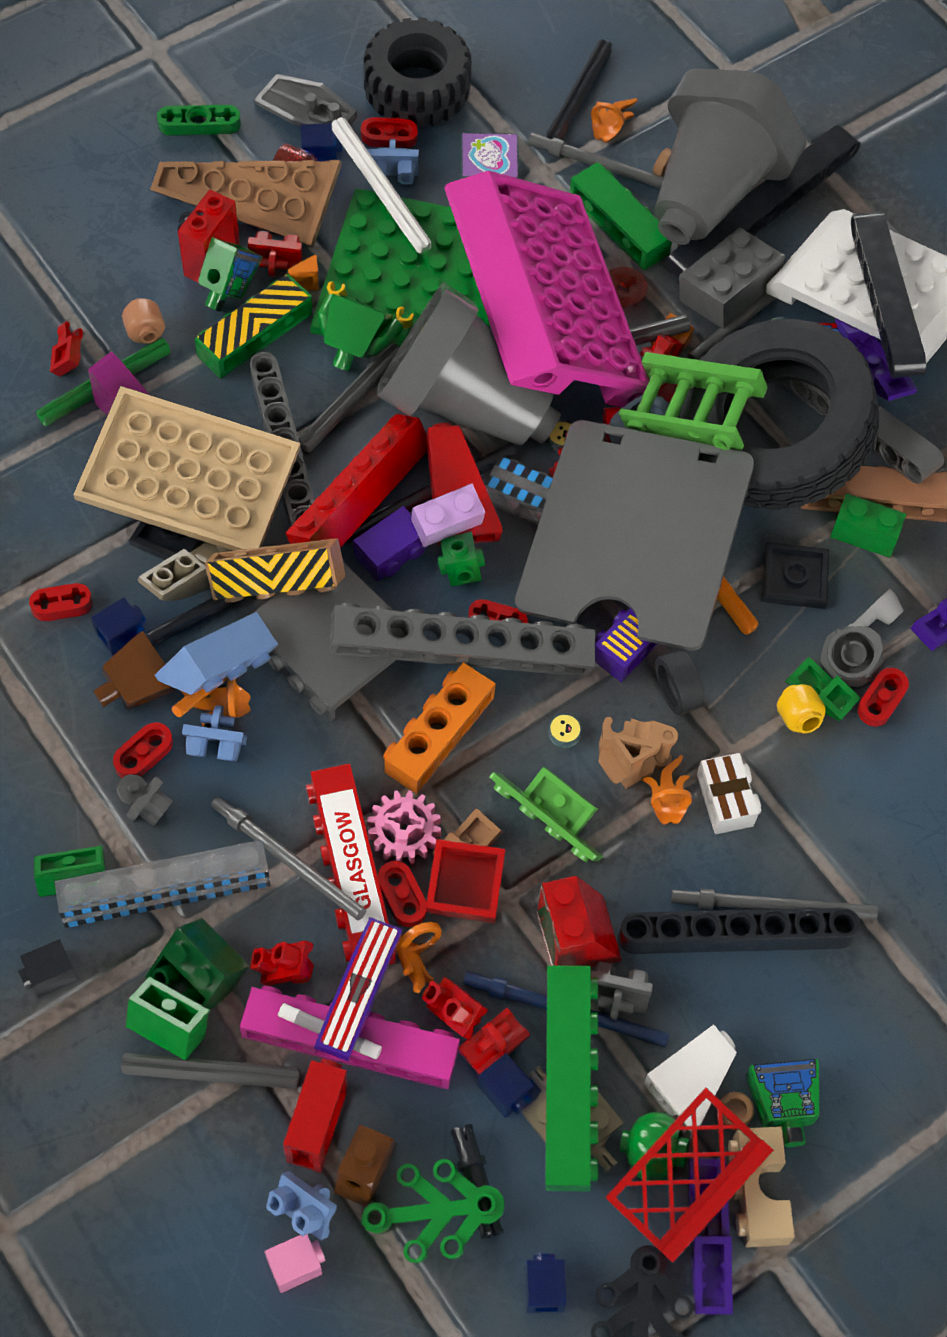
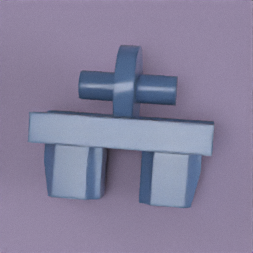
M390 139L389 148L367 149L385 176L398 175V182L401 184H412L414 177L418 176V150L395 148V139Z
M219 705L215 706L213 714L201 713L200 723L211 724V728L183 724L182 734L187 737V755L206 757L208 740L218 741L220 743L217 759L231 762L237 761L241 745H246L247 735H244L242 732L221 730L222 726L233 727L235 718L223 716V706Z
M287 1171L281 1174L278 1188L270 1192L266 1207L275 1216L283 1213L292 1219L293 1229L300 1235L304 1236L311 1233L319 1240H323L329 1236V1222L336 1211L337 1205L328 1200L330 1191L324 1185L319 1184L312 1188L292 1172Z

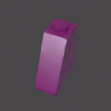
M112 351L88 369L95 404L107 415L110 412L120 386L150 395Z

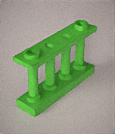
M645 352L641 363L649 378V383L636 411L620 410L619 415L626 429L713 445L722 450L735 449L742 451L744 444L736 425L747 398L751 396L764 398L768 387L761 369ZM661 384H677L665 416L649 413ZM693 387L706 389L694 420L678 418L689 389ZM718 393H735L723 425L706 423Z

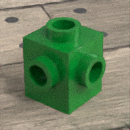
M472 531L441 540L443 556L438 557L441 575H448L451 587L481 581L480 567L486 566L482 547H475Z

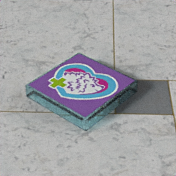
M461 133V179L488 170L519 179L518 134Z

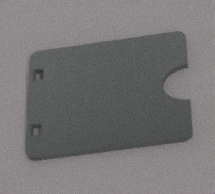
M585 420L575 421L569 427L515 597L517 609L526 615L575 624L580 614L591 604L601 600H617L626 604L635 613L638 620L637 639L689 651L698 650L703 646L748 491L754 469L752 456L747 452L733 449L722 450L713 445ZM605 434L623 437L621 444L604 442ZM705 453L718 456L716 464L699 461V454Z

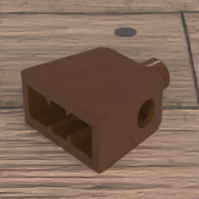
M142 631L102 666V673L108 682L93 690V694L103 708L120 698L126 709L131 710L172 693L177 689L158 681L155 677V674L166 664Z
M360 1124L339 1166L335 1194L361 1206H368L396 1149L397 1143L395 1140ZM348 1181H353L359 1184L361 1187L354 1186Z

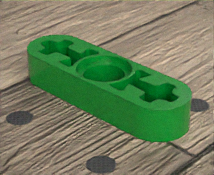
M233 105L165 106L157 113L158 128L165 135L232 134L241 127L240 112ZM197 116H202L207 119L205 122L200 124H196L191 121L193 118Z

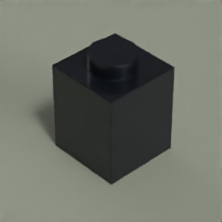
M60 939L20 956L24 968L18 970L25 989L33 987L38 998L78 981Z

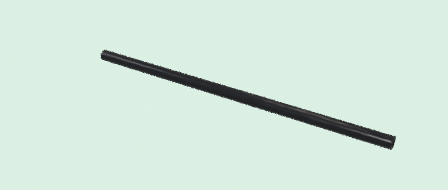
M510 442L475 460L480 475L497 467L495 464L500 456L509 460L518 455L517 450ZM431 484L370 515L341 548L352 543L354 539L402 506L411 512L413 507L432 500ZM212 597L145 632V635L154 647L240 601L225 602V599L213 600Z

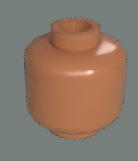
M144 298L134 299L123 310V324L128 337L133 342L139 344L152 343L164 333L165 321L160 307L154 301Z

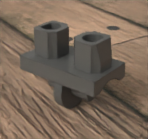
M130 774L123 777L117 785V794L122 802L132 805L126 816L133 822L138 816H141L154 826L173 802L159 791L163 782L155 776L147 787L144 779L138 775Z
M599 962L595 970H591V977H598V999H591V1002L598 1003V1006L610 1008L609 1019L617 1020L619 1011L628 1013L635 1011L646 1014L653 984L648 983L647 972L634 969L629 971L628 978L614 976L616 968L612 964Z

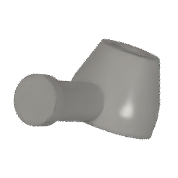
M889 589L853 624L848 626L868 627L876 619L889 625L904 610L896 594Z

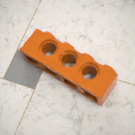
M464 662L457 671L451 670L442 683L443 688L437 695L431 694L423 706L424 711L418 719L413 717L407 723L403 731L404 736L398 743L392 742L383 755L384 773L417 795L494 699L496 683ZM453 699H460L464 702V704L453 705L450 703V701ZM441 723L445 727L437 730L430 727V725ZM414 747H421L426 751L422 754H414L410 750Z

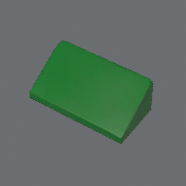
M103 846L35 856L34 879L38 895L45 897L106 886L107 874Z

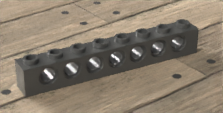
M342 603L340 606L335 605L331 614L329 654L461 666L464 662L470 667L587 677L595 667V630L585 629V626L579 624L560 627L553 626V623L548 621L529 624L522 623L521 620L516 618L497 621L489 620V617L484 615H474L470 618L457 617V614L452 612H441L438 615L425 614L420 609H409L402 612L392 611V608L387 606H376L370 609L360 608L355 603ZM367 625L373 633L369 635L363 634L358 630L357 626ZM390 629H401L405 633V637L399 638L394 636ZM423 631L434 632L438 640L431 641L427 639ZM456 634L466 635L470 643H461L456 638ZM488 637L498 638L502 646L496 647L492 645ZM521 640L530 641L534 649L529 650L523 647ZM557 642L563 645L566 652H558L554 648L553 643Z

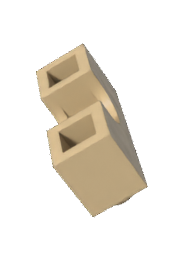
M782 1127L750 1128L774 1151L733 1195L734 1199H739L741 1214H736L737 1234L739 1237L743 1236L744 1247L789 1245L795 1238L790 1200H772L765 1196L759 1187V1176L761 1174L780 1172L786 1163ZM737 1129L733 1136V1140L728 1142V1152L740 1151L749 1141L739 1129Z

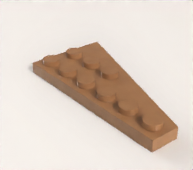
M314 160L303 162H159L150 190L193 206L198 205L209 189L236 202L237 221L283 237L288 234L298 235L300 243L314 247L342 162L340 160H330V162H315Z

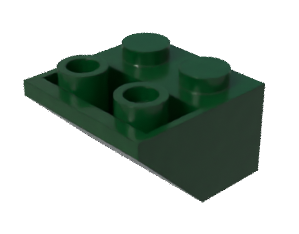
M201 918L177 927L144 978L147 980L151 977L207 1008L210 1012L234 990L249 968V964Z

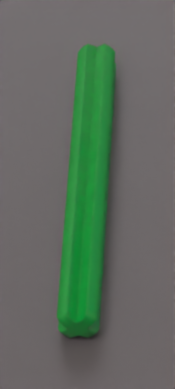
M159 338L121 362L134 375L170 354V346L164 338ZM90 379L38 409L36 415L41 424L47 426L92 400L94 395Z

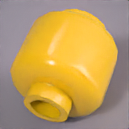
M800 684L787 687L777 702L778 713L786 726L793 732L806 734L815 731L822 724L826 713L824 703L810 685Z

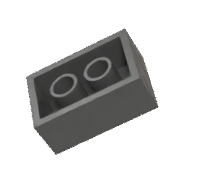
M738 228L679 275V299L682 303L724 329L767 294V284L784 266L785 255L744 229Z

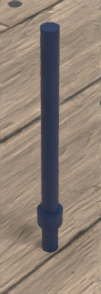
M467 971L463 984L487 991L491 997L501 1000L503 997L547 1010V995L509 984L508 979L494 976L493 979L471 971ZM591 1009V1012L598 1013L599 1027L666 1048L669 1033L618 1017L617 1020L609 1019L610 1015Z

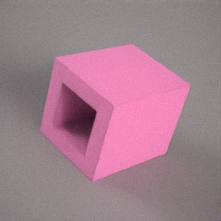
M299 1235L265 1251L266 1259L280 1293L322 1275L320 1263L326 1261L318 1240L310 1242L308 1235Z

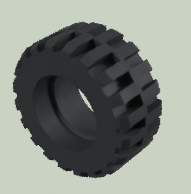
M405 18L400 23L394 21L388 24L387 29H380L375 34V37H372L368 42L363 57L364 91L366 92L368 102L373 105V109L379 115L385 114V118L409 119L418 128H424L428 124H431V126L439 125L443 119L448 121L454 117L455 112H460L470 95L471 53L470 49L466 46L465 40L460 35L456 36L454 29L449 26L444 27L442 22L436 20L429 22L427 18H419V20ZM422 67L430 69L437 74L428 78L415 79L405 77L398 72L406 68Z

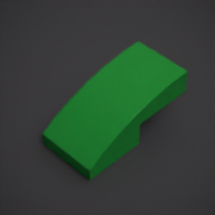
M807 657L785 680L789 686L810 685L824 703L825 714L837 721H840L861 699L838 675L832 679L810 657Z

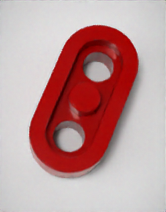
M371 117L361 124V139L368 146L389 148L390 139H395V148H410L418 140V127L409 119Z
M885 668L879 672L858 705L859 718L865 724L877 727L889 720L908 690L909 680L905 673L897 668ZM885 685H890L895 690L890 691L886 689ZM869 709H875L879 714L874 715L870 713Z
M149 723L125 742L113 756V765L117 775L121 778L130 774L142 777L172 749L173 739L170 729L162 723ZM154 740L162 741L159 746L150 745ZM129 762L137 763L134 768L126 767V764Z
M401 861L385 863L378 872V880L381 893L394 919L404 927H415L421 924L427 914V902L410 868ZM398 878L401 880V883L393 886L389 883V880ZM407 907H412L416 912L413 915H407L403 910Z

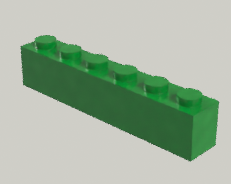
M547 965L546 1191L590 1192L591 1181L598 1182V1159H591V1144H598V1121H591V1107H598V1085H591V1070L598 1071V1048H591V1034H598V1013L591 1012V999H598V977H591V966Z

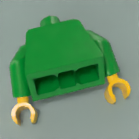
M332 281L327 284L329 294L325 296L317 313L321 334L324 336V343L338 349L332 365L346 371L350 370L354 356L370 358L371 356L378 355L394 342L403 329L410 328L414 321V313H411L409 318L401 317L404 313V307L402 306L396 310V319H392V314L348 298L345 284H342L340 290L335 291V284Z

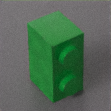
M846 493L830 538L890 558L899 538L906 513Z
M149 977L128 1000L125 1027L186 1060L205 1038L209 1010Z

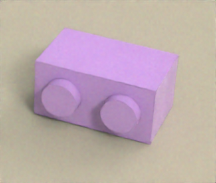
M470 484L413 507L411 520L423 547H426L482 524L485 510L473 484Z

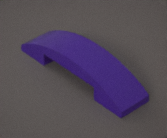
M835 318L839 333L843 335V338H848L867 361L873 377L876 394L890 401L917 392V387L910 377H891L883 347L876 337Z

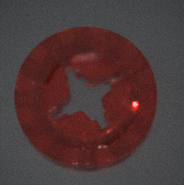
M616 267L608 271L622 309L627 305L636 307L638 302L644 301L648 285L645 277L639 271L629 267ZM619 284L624 288L629 287L628 293H625L623 290L618 291Z

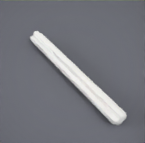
M343 117L332 122V131L415 250L420 254L431 249V240L349 123Z

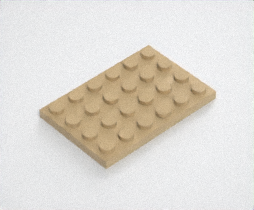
M120 386L76 487L74 498L77 501L229 550L261 548L300 451V443Z

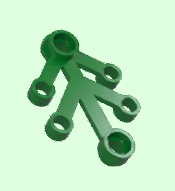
M441 1159L436 1162L433 1168L435 1178L443 1183H450L467 1198L451 1201L424 1179L416 1166L407 1163L400 1166L397 1171L399 1183L405 1187H412L431 1204L388 1208L381 1203H371L363 1210L361 1220L364 1228L374 1234L387 1232L392 1224L431 1220L416 1240H410L404 1246L403 1253L405 1258L411 1263L419 1264L426 1259L428 1249L451 1219L456 1216L468 1215L455 1235L445 1237L440 1245L441 1252L445 1257L458 1259L464 1253L465 1244L481 1224H492L502 1216L505 1209V1201L500 1191L492 1186L477 1188L457 1171L453 1162L448 1159ZM449 1164L451 1174L447 1178H441L439 1174L440 1167ZM407 1169H413L415 1172V1177L411 1182L403 1180V1173ZM490 1198L492 1201L491 1209L486 1212L481 1211L479 1208L481 1199ZM374 1211H380L382 1219L377 1225H373L370 1222V1215ZM456 1240L459 1244V1249L457 1253L450 1255L446 1250V1245L449 1241ZM418 1244L422 1249V1254L419 1258L413 1259L409 1253L410 1248Z

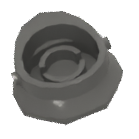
M847 626L837 629L826 637L820 663L832 679L838 675L848 686L861 687L878 674L884 662L881 635L870 627Z

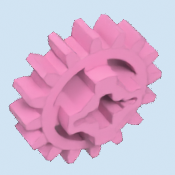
M410 790L407 792L406 797H401L398 791H394L393 800L390 801L386 796L382 797L383 807L373 805L372 814L374 816L368 817V827L371 828L368 830L369 840H375L373 843L375 852L384 849L383 859L387 860L391 855L396 856V861L402 862L403 857H408L409 862L414 864L415 855L419 854L425 859L428 853L427 847L435 850V838L441 837V828L438 827L441 823V817L438 814H434V803L427 806L424 805L425 796L423 794L416 800L413 799V793ZM415 812L419 813L423 818L418 817ZM402 824L408 825L406 830H401ZM386 837H391L394 843L389 841Z

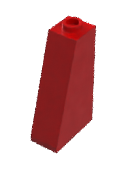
M437 423L433 427H428L426 443L432 500L473 484L485 510V516L482 524L458 534L472 531L474 543L500 541L503 532L501 522L460 426H451L450 423ZM441 541L437 542V546L441 545Z

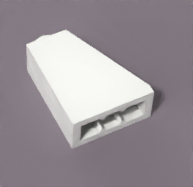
M712 1025L648 1073L644 1086L663 1110L676 1120L705 1087L716 1095L737 1053L734 1050L735 1044L726 1032H719L715 1025ZM707 1099L696 1109L697 1126H700L711 1105ZM691 1115L681 1126H692ZM682 1130V1134L691 1140L692 1130Z

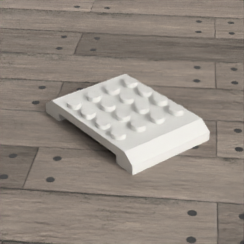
M845 209L830 212L769 281L766 293L790 305L796 299L880 339L851 234V215L854 213ZM889 230L927 363L947 339V256Z

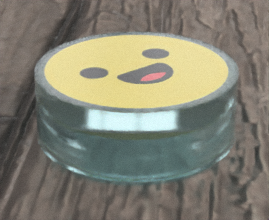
M564 420L557 422L547 438V443L553 450L558 451V449L564 446L565 437L572 424L571 422Z
M563 713L552 718L549 723L548 736L555 746L570 748L580 740L582 726L575 716Z

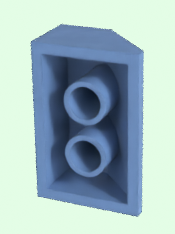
M255 612L184 646L155 674V677L158 681L190 695L202 689L208 693L223 683L222 679L228 677L230 681L234 680L247 671L246 667L252 665L255 669L271 659L269 653L278 643L259 614Z

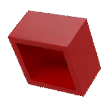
M436 839L426 912L428 914L495 923L505 849Z

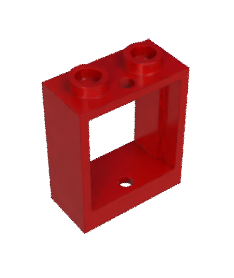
M210 189L178 229L184 276L198 283L212 237L240 245L236 202Z
M322 1059L321 1062L311 1060L283 1143L287 1163L322 1172L348 1092L347 1070L342 1069L341 1064L328 1059Z

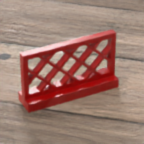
M705 1087L605 1198L673 1263L774 1150ZM705 1099L717 1108L718 1125L697 1126L696 1109ZM691 1115L692 1126H681ZM723 1115L733 1125H723ZM718 1129L719 1152H698L697 1130ZM723 1129H739L749 1141L740 1151L724 1152ZM677 1130H692L693 1153H672L671 1136ZM666 1143L667 1153H657ZM719 1156L720 1173L714 1179H699L698 1157ZM725 1156H734L725 1166ZM667 1157L668 1180L646 1181V1164L650 1159ZM672 1157H693V1180H673ZM641 1170L642 1181H631ZM673 1184L695 1185V1201L689 1207H674ZM699 1184H709L700 1194ZM642 1185L643 1208H626L616 1197L626 1186ZM647 1185H668L669 1207L647 1208ZM685 1211L675 1222L674 1212ZM648 1212H669L670 1228L660 1239L648 1229ZM633 1213H643V1223Z

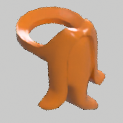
M637 98L618 101L614 104L596 102L591 111L592 129L595 139L603 140L605 143L613 140L622 128L624 121L634 117L632 112L622 113V110L635 105Z
M228 678L227 687L216 688L208 695L210 697L204 698L194 706L199 710L212 711L207 714H213L216 705L223 706V716L239 718L251 711L248 704L251 696L236 684L235 679L230 681ZM181 691L184 696L188 695V693Z
M680 755L662 770L660 786L652 777L642 779L644 783L651 787V804L655 815L663 825L669 822L678 824L685 815L688 806L692 803L691 793L683 789L684 782L690 776H680L675 786L672 780V773L682 762L683 755Z
M435 922L422 923L408 930L400 937L395 949L403 967V974L409 976L415 993L421 992L425 983L434 980L426 971L419 954L440 939L442 930L440 925ZM434 933L433 938L424 944L419 945L412 942L414 938L421 934Z

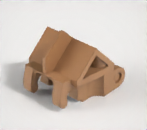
M611 717L604 719L602 734L599 740L598 763L612 783L618 784L621 782L624 788L627 789L643 778L652 775L654 768L664 769L671 763L672 756L670 751L678 739V732L675 728L656 721L642 722L631 719V722L625 721L623 731L617 733L611 729L613 719Z

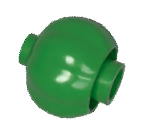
M651 1112L638 1118L630 1131L623 1130L620 1152L626 1153L630 1168L637 1163L675 1121L674 1118L668 1114ZM677 1130L671 1136L672 1153H688L689 1138L682 1137V1130ZM666 1143L657 1153H667ZM667 1157L650 1159L646 1164V1181L668 1180ZM672 1157L673 1177L677 1167L685 1168L687 1157ZM640 1170L637 1176L642 1179Z

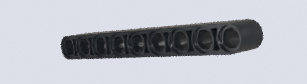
M840 125L834 126L804 149L792 172L786 179L764 180L751 190L705 238L690 240L688 244L680 245L666 260L665 268L679 279L681 273L738 228L744 229L753 236L849 162L858 152L861 142Z

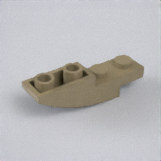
M208 542L190 553L183 549L139 576L138 582L162 601H176L189 598L210 588L205 562L214 553L233 550Z

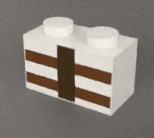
M740 753L702 760L698 768L697 777L714 833L720 834L754 827L758 814L761 813V804L758 795L752 794L749 784L751 783V772L748 764H743Z

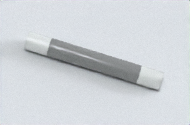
M285 1003L282 1004L278 1013L279 1017L317 1034L320 1033L324 1020ZM359 1037L354 1050L377 1060L382 1046Z

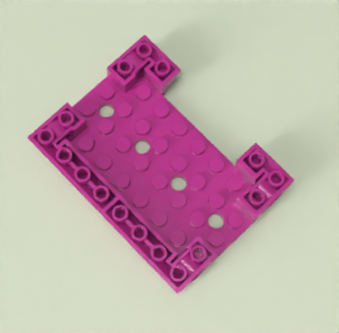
M490 170L448 183L444 189L510 385L559 395L573 380L597 384L600 387L605 403L618 407H625L635 398L643 395L649 379L641 363L642 360L581 196Z

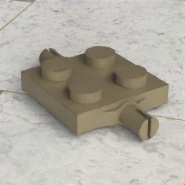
M541 1066L535 1068V1072L534 1070L531 1071L528 1076L534 1081L541 1092L534 1102L522 1110V1115L546 1144V1073L542 1070ZM598 1092V1107H591V1121H598V1144H591V1156L593 1155L595 1159H598V1163L604 1171L608 1172L618 1162L614 1160L604 1146L608 1138L619 1130L624 1123Z

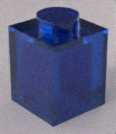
M332 123L300 124L302 162L311 160L315 162H330V160H337V153L342 152V144L332 131Z
M125 597L91 617L96 635L112 656L142 631L145 633L143 623L146 622L145 616L137 605L132 607Z
M506 1053L478 1075L477 1086L504 1117H507L513 1111L516 1115L521 1113L532 1102L530 1096H532L534 1089L533 1083Z
M550 1253L533 1255V1260H527L525 1265L526 1313L564 1312L567 1306L565 1259H556L555 1254Z

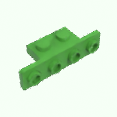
M543 767L524 792L501 773L492 772L489 778L496 783L493 788L507 799L514 797L521 803L519 809L529 818L536 820L538 817L547 824L545 830L558 841H561L563 838L573 845L571 851L578 858L586 863L589 859L597 862L601 860L603 855L578 836L597 811V807L547 767Z

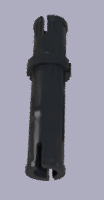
M464 1125V1129L461 1126L452 1129L450 1133L453 1136L460 1160L457 1163L459 1172H463L464 1177L477 1188L490 1186L484 1169L486 1159L484 1155H480L473 1125ZM487 1197L481 1199L479 1203L480 1210L483 1212L489 1211L492 1207L491 1199ZM500 1219L492 1224H481L479 1226L481 1239H488L492 1234L495 1237L504 1233Z

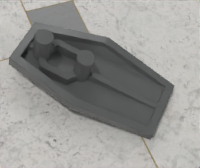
M276 74L254 99L256 105L297 127L337 137L332 131V122L343 117L351 125L357 117L356 110L325 84Z

